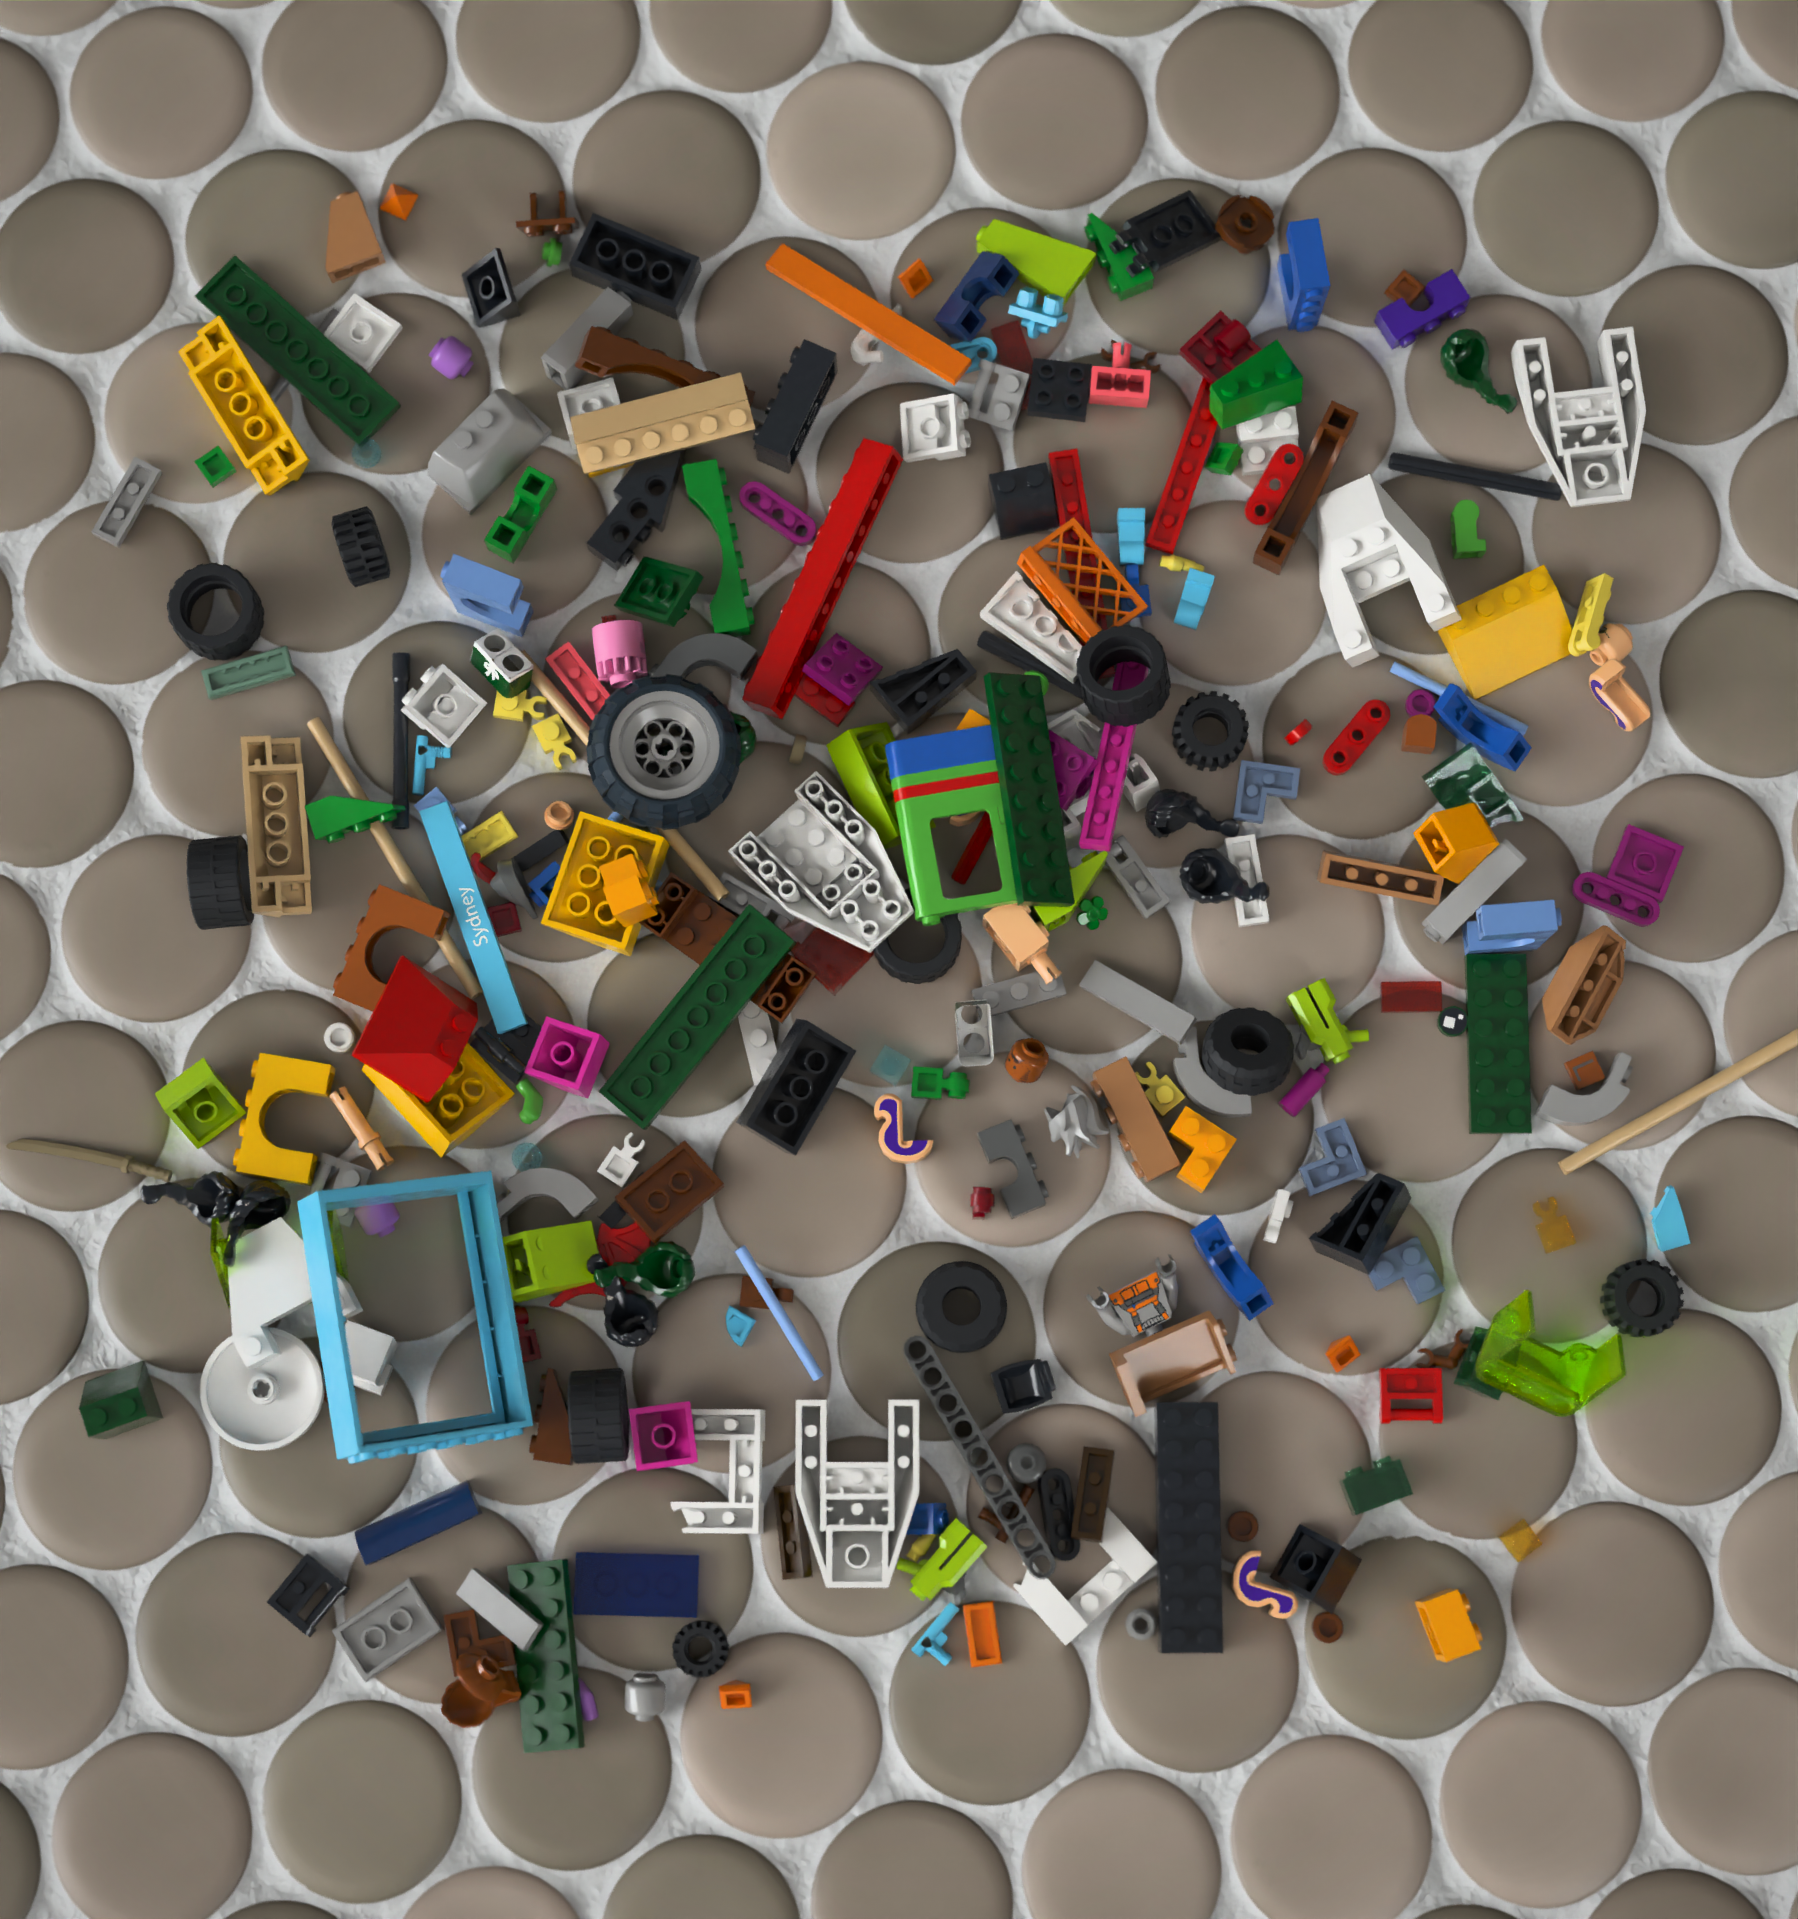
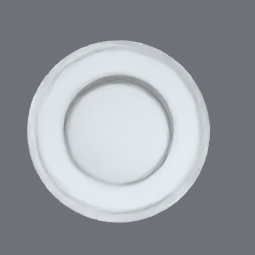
M338 1022L327 1028L324 1034V1041L331 1051L342 1054L353 1048L356 1036L350 1026Z

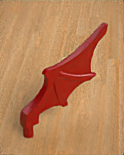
M635 1222L619 1229H611L605 1223H602L596 1240L599 1253L608 1265L621 1261L634 1262L651 1244V1240ZM620 1278L621 1284L625 1287L627 1281ZM593 1282L562 1291L549 1303V1306L559 1308L568 1300L584 1294H598L604 1297L606 1295L603 1288Z

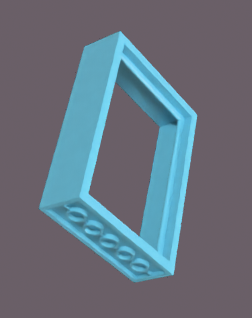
M491 1171L317 1191L297 1202L337 1460L348 1458L349 1464L373 1458L384 1459L404 1453H421L435 1448L440 1450L461 1444L472 1445L492 1439L494 1441L512 1438V1436L522 1435L523 1428L533 1426ZM457 1195L492 1413L361 1433L344 1325L346 1317L342 1313L327 1210Z

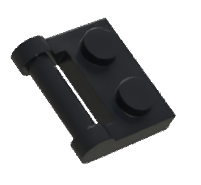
M307 1553L267 1603L302 1633L311 1637L316 1631L315 1626L341 1595H346L350 1587ZM323 1583H328L332 1588L306 1619L299 1616L300 1611Z

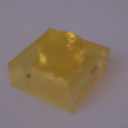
M1524 1519L1519 1520L1498 1536V1539L1516 1562H1520L1543 1544Z

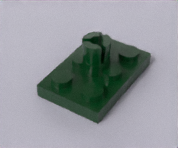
M644 556L614 606L622 612L675 627L676 623L687 614L684 610L690 609V600L698 591L704 576L696 570Z

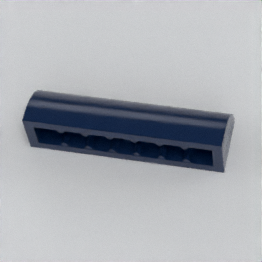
M466 1480L355 1531V1539L364 1564L371 1565L483 1513L469 1481Z

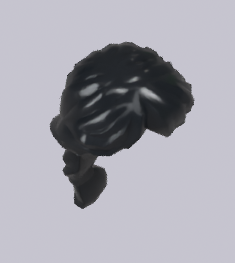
M1173 789L1157 791L1148 801L1145 812L1146 825L1153 835L1158 838H1167L1170 833L1182 829L1189 822L1198 824L1206 831L1220 832L1228 837H1236L1240 828L1238 822L1232 818L1217 821L1211 817L1210 811L1198 803L1196 796Z
M1200 848L1187 854L1179 870V878L1189 898L1201 904H1219L1235 897L1245 902L1254 900L1265 901L1270 894L1269 886L1265 882H1258L1253 888H1250L1248 882L1241 877L1240 870L1216 848Z
M212 1171L209 1174L205 1173L192 1186H182L178 1183L167 1182L160 1185H143L140 1189L141 1199L144 1203L154 1204L163 1196L173 1198L178 1204L185 1205L202 1224L210 1228L227 1222L230 1212L240 1198L238 1186L222 1172Z
M268 1180L255 1181L244 1188L239 1201L236 1202L235 1207L229 1214L230 1224L227 1228L226 1248L222 1256V1260L227 1267H233L235 1264L236 1243L245 1230L259 1229L279 1217L283 1218L289 1211L291 1199L285 1188Z
M600 1253L593 1254L587 1260V1269L592 1274H594L595 1270L610 1266L601 1257ZM616 1276L610 1286L603 1288L606 1295V1304L603 1310L607 1337L626 1347L644 1345L656 1333L659 1311L655 1303L645 1295L625 1289L621 1284L620 1277Z

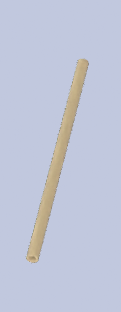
M525 650L521 651L534 665L531 681L587 746L590 729L588 724ZM656 828L718 902L730 894L677 829L662 830V828Z
M320 717L307 723L308 728L350 798L369 801ZM380 821L371 823V829L369 830L408 895L432 905L384 824L380 823ZM445 928L441 940H436L470 999H475L483 994V990Z
M1798 1029L1559 1161L1560 1169L1565 1175L1575 1171L1798 1046Z

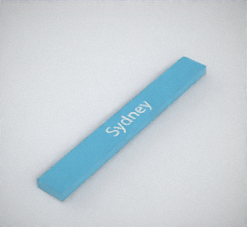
M445 801L419 811L497 1033L503 1034L524 1026L528 1022L450 803Z

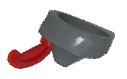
M475 852L472 854L470 859L471 865L479 878L489 883L502 898L525 908L533 919L538 918L533 901L529 896L530 892L524 874L514 858L499 861L497 863L498 872L495 873L479 861L481 859L480 853Z

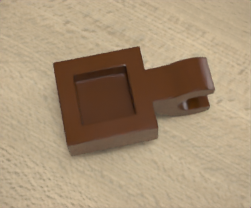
M742 1276L740 1307L769 1309L750 1276ZM765 1278L779 1301L793 1303V1289L773 1288L774 1279Z

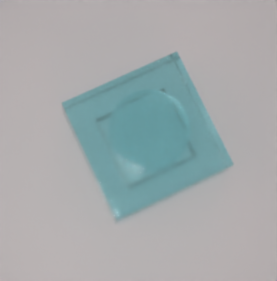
M884 1045L870 1072L896 1087L911 1060Z

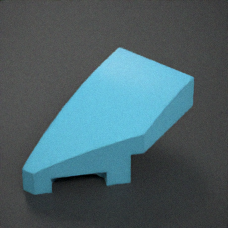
M1672 1185L1665 1188V1195L1657 1208L1654 1207L1650 1213L1653 1216L1652 1225L1657 1247L1661 1252L1691 1244L1680 1203Z

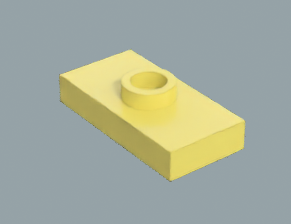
M500 811L461 837L469 859H471L473 853L478 852L481 855L479 860L481 861L518 838V835L504 813Z

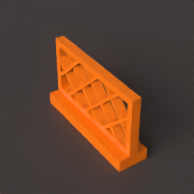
M1074 517L1032 548L1031 546L1026 548L1019 556L1018 566L1084 645L1091 637H1094L1102 630L1096 622L1097 614L1113 616L1111 627L1126 625L1148 608L1144 600ZM1072 528L1079 537V546L1062 543L1063 534ZM1045 547L1057 549L1056 562L1044 560L1038 552ZM1061 550L1078 552L1077 565L1060 563ZM1082 553L1094 554L1098 559L1097 568L1081 566ZM1059 569L1076 571L1075 584L1063 583L1059 578ZM1080 572L1096 574L1095 587L1079 585ZM1101 575L1112 576L1117 582L1116 590L1099 588ZM1078 591L1095 594L1093 607L1082 605L1077 600ZM1099 594L1115 596L1114 610L1098 607ZM1119 597L1131 599L1137 608L1131 612L1118 610ZM1117 617H1123L1117 622Z

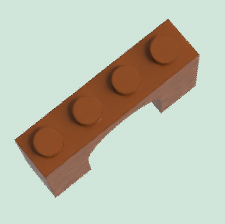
M381 884L370 894L368 899V906L370 907L367 915L362 917L356 929L357 939L354 945L349 946L345 955L347 963L343 972L336 976L333 984L335 989L333 996L372 1012L386 986V983L378 977L373 967V950L378 940L391 930L406 928L440 941L451 916V913Z

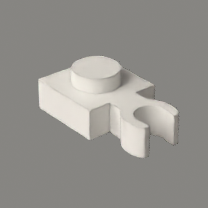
M632 1132L626 1136L623 1149L619 1150L613 1146L597 1170L598 1173L621 1188H624L640 1164L633 1159L634 1155L641 1152L645 1147L644 1140L641 1141L638 1147L630 1146V1140L634 1136Z
M1281 1189L1275 1192L1263 1238L1264 1241L1274 1244L1277 1242L1283 1218L1289 1219L1293 1201L1289 1200L1290 1192Z

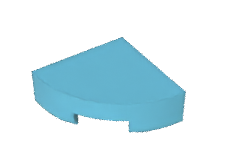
M729 1306L726 1314L727 1330L732 1340L742 1347L756 1320Z

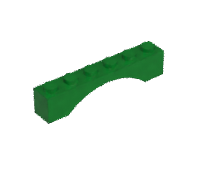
M717 459L682 465L689 502L699 509L711 523L722 548L723 565L721 579L716 594L709 605L714 632L733 637L751 634L749 625L755 624L752 607L746 608L744 597L749 596L747 580H740L738 569L744 568L741 551L735 552L733 541L738 540L735 523L729 524L727 513H732L733 510L730 495L724 496L722 485H727L724 467L718 468Z

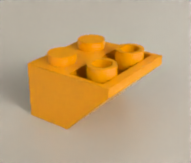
M1475 803L1435 812L1413 833L1434 872L1458 885L1500 844L1478 805Z

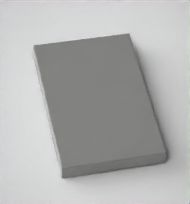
M408 1578L338 1625L332 1632L363 1681L367 1682L437 1635L444 1628L413 1580Z

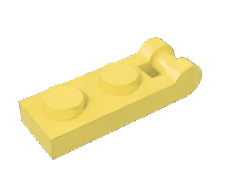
M1605 573L1586 581L1568 643V650L1575 657L1583 655L1587 651L1597 649L1600 646L1601 640L1598 632L1604 622L1603 614L1606 604L1611 597V586L1614 579Z

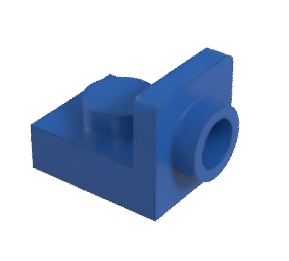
M556 861L552 862L528 883L532 890L529 896L539 908L544 905L547 906L549 901L544 893L547 890L552 892L560 870V866Z
M916 1503L906 1535L942 1534L949 1525V1513L946 1510V1503Z

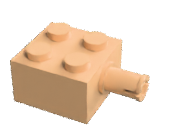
M1017 903L997 906L984 914L982 926L1018 972L1032 964L1044 979L1046 985L1053 981V977L1056 979L1062 974L1046 954L1049 944L1047 938L1049 933L1040 921L1035 923L1029 915L1031 912L1029 906H1018Z

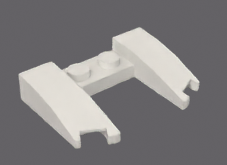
M691 1409L695 1440L730 1441L729 1502H671L673 1512L681 1509L688 1523V1527L681 1529L682 1532L763 1534L764 1503H761L762 1441H765V1410Z
M1108 1507L1102 1543L1098 1544L1112 1560L1072 1597L1066 1600L1048 1578L1044 1580L1036 1579L1028 1570L1022 1584L1014 1583L1013 1586L1065 1646L1157 1563L1152 1555ZM1033 1563L1034 1570L1039 1574H1043L1041 1570Z

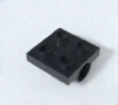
M1034 358L1027 416L1085 422L1092 364Z

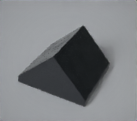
M495 248L461 274L477 327H485L521 316L500 248Z

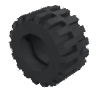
M365 506L332 516V529L350 583L354 587H359L389 578L390 566L372 511Z
M1211 691L1210 695H1205V692L1198 693L1196 698L1191 696L1187 699L1186 704H1182L1172 728L1174 748L1177 747V754L1180 758L1184 757L1187 759L1186 764L1190 767L1192 764L1198 766L1197 770L1201 771L1204 770V767L1209 768V771H1216L1217 767L1224 769L1228 767L1231 761L1234 762L1242 752L1249 734L1247 733L1249 722L1245 720L1246 713L1244 709L1240 710L1238 708L1240 703L1236 700L1233 702L1228 700L1229 695L1223 693L1221 697L1217 696V691ZM1205 717L1215 718L1225 726L1228 734L1227 738L1219 745L1203 744L1194 735V723Z
M1639 1259L1620 1265L1607 1276V1282L1602 1285L1601 1290L1604 1291V1295L1600 1297V1303H1604L1605 1306L1602 1312L1604 1316L1608 1315L1610 1318L1608 1323L1612 1327H1618V1332L1622 1334H1630V1337L1635 1338L1660 1334L1673 1326V1321L1681 1315L1678 1311L1679 1308L1683 1307L1684 1300H1680V1294H1684L1683 1288H1678L1676 1283L1680 1280L1676 1275L1672 1276L1669 1273L1671 1271L1669 1267H1662L1660 1262L1655 1260ZM1639 1280L1652 1286L1657 1295L1656 1309L1651 1315L1645 1317L1635 1314L1628 1306L1626 1299L1630 1284Z

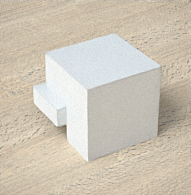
M347 1320L345 1332L354 1386L382 1396L393 1370V1366L390 1364L398 1344L394 1337Z

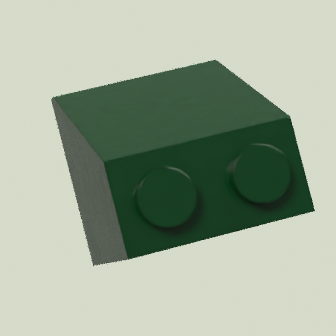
M145 1361L85 1381L79 1410L88 1438L108 1439L163 1419Z

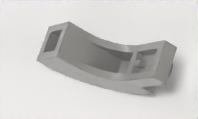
M1192 1027L1181 1045L1177 1043L1178 1053L1184 1054V1058H1174L1172 1062L1175 1077L1182 1091L1195 1105L1213 1115L1228 1118L1249 1117L1252 1114L1251 1096L1234 1094L1221 1088L1202 1069L1199 1061L1197 1029Z
M1623 1052L1617 1054L1607 1072L1606 1078L1595 1093L1575 1095L1553 1084L1546 1088L1534 1115L1558 1125L1581 1126L1593 1123L1610 1114L1625 1100L1631 1090L1621 1085L1620 1082L1625 1083L1631 1074L1633 1067L1629 1063L1632 1057Z
M552 1168L530 1169L512 1176L503 1183L511 1193L507 1196L503 1193L496 1198L500 1223L524 1202L535 1197H550L559 1201L576 1220L599 1201L595 1194L578 1178L567 1172Z

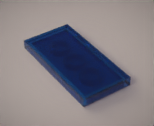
M576 1552L574 1615L698 1618L700 1555Z

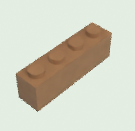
M1323 850L1317 880L1324 884L1438 905L1444 877L1436 874L1434 871Z
M1127 1057L1095 1071L1092 1075L1094 1080L1090 1082L1098 1098L1103 1096L1108 1106L1104 1109V1112L1111 1125L1117 1124L1121 1132L1117 1136L1124 1152L1130 1150L1135 1160L1131 1163V1166L1137 1178H1144L1145 1182L1148 1183L1179 1168L1181 1164Z

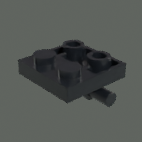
M525 1012L528 1024L503 1034H498L492 1018L484 1028L481 1026L474 1033L475 1039L469 1044L515 1085L526 1074L524 1072L542 1028Z

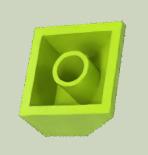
M204 1057L155 1093L165 1113L197 1149L201 1148L246 1114L245 1109Z

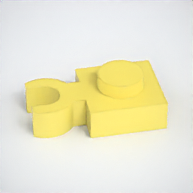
M527 690L513 698H505L497 691L493 716L494 718L523 722L526 713L536 720H544L545 714L536 712L534 709L537 704L547 705L548 701L543 696L527 699Z
M559 713L532 726L545 754L554 751L553 762L559 770L563 769L560 763V758L563 755L570 756L573 763L577 762L573 750L565 747L566 744L572 742V739Z
M1147 1062L1145 1066L1150 1071V1076L1142 1078L1137 1071L1135 1075L1140 1085L1148 1087V1090L1144 1093L1152 1107L1163 1117L1186 1097L1167 1075L1159 1080L1156 1076L1155 1066L1151 1062Z

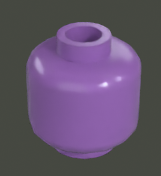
M449 336L446 339L441 337L429 354L432 358L431 366L451 380L457 378L459 374L465 377L474 364L470 361L472 350L454 336Z
M394 1203L356 1207L354 1211L363 1231L368 1235L377 1233L380 1238L396 1229L393 1224L400 1217Z

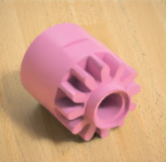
M617 620L605 622L592 628L598 681L610 683L613 688H624L632 683V680L648 676L643 625L641 622Z

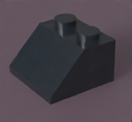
M1046 462L989 474L988 487L1001 540L1058 528L1053 489Z
M1299 1524L1269 1578L1311 1603L1333 1613L1362 1559L1345 1547Z

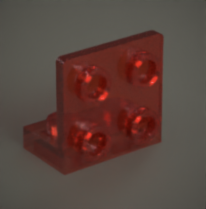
M817 927L802 944L798 941L791 949L790 954L817 973L815 979L835 996L874 956V951L869 953Z

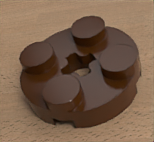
M1235 195L1223 204L1218 213L1215 228L1229 246L1237 249L1241 254H1249L1252 251L1263 248L1271 239L1275 231L1273 223L1274 214L1269 205L1256 196L1250 195L1249 198L1240 197L1241 195ZM1239 219L1243 221L1250 220V228L1244 227Z

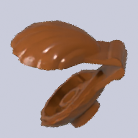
M475 1653L459 1655L456 1661L459 1679L445 1688L444 1695L441 1698V1712L449 1723L458 1725L461 1728L480 1726L488 1720L497 1706L509 1702L513 1703L520 1699L522 1693L514 1671L501 1670L498 1664L489 1656H481Z

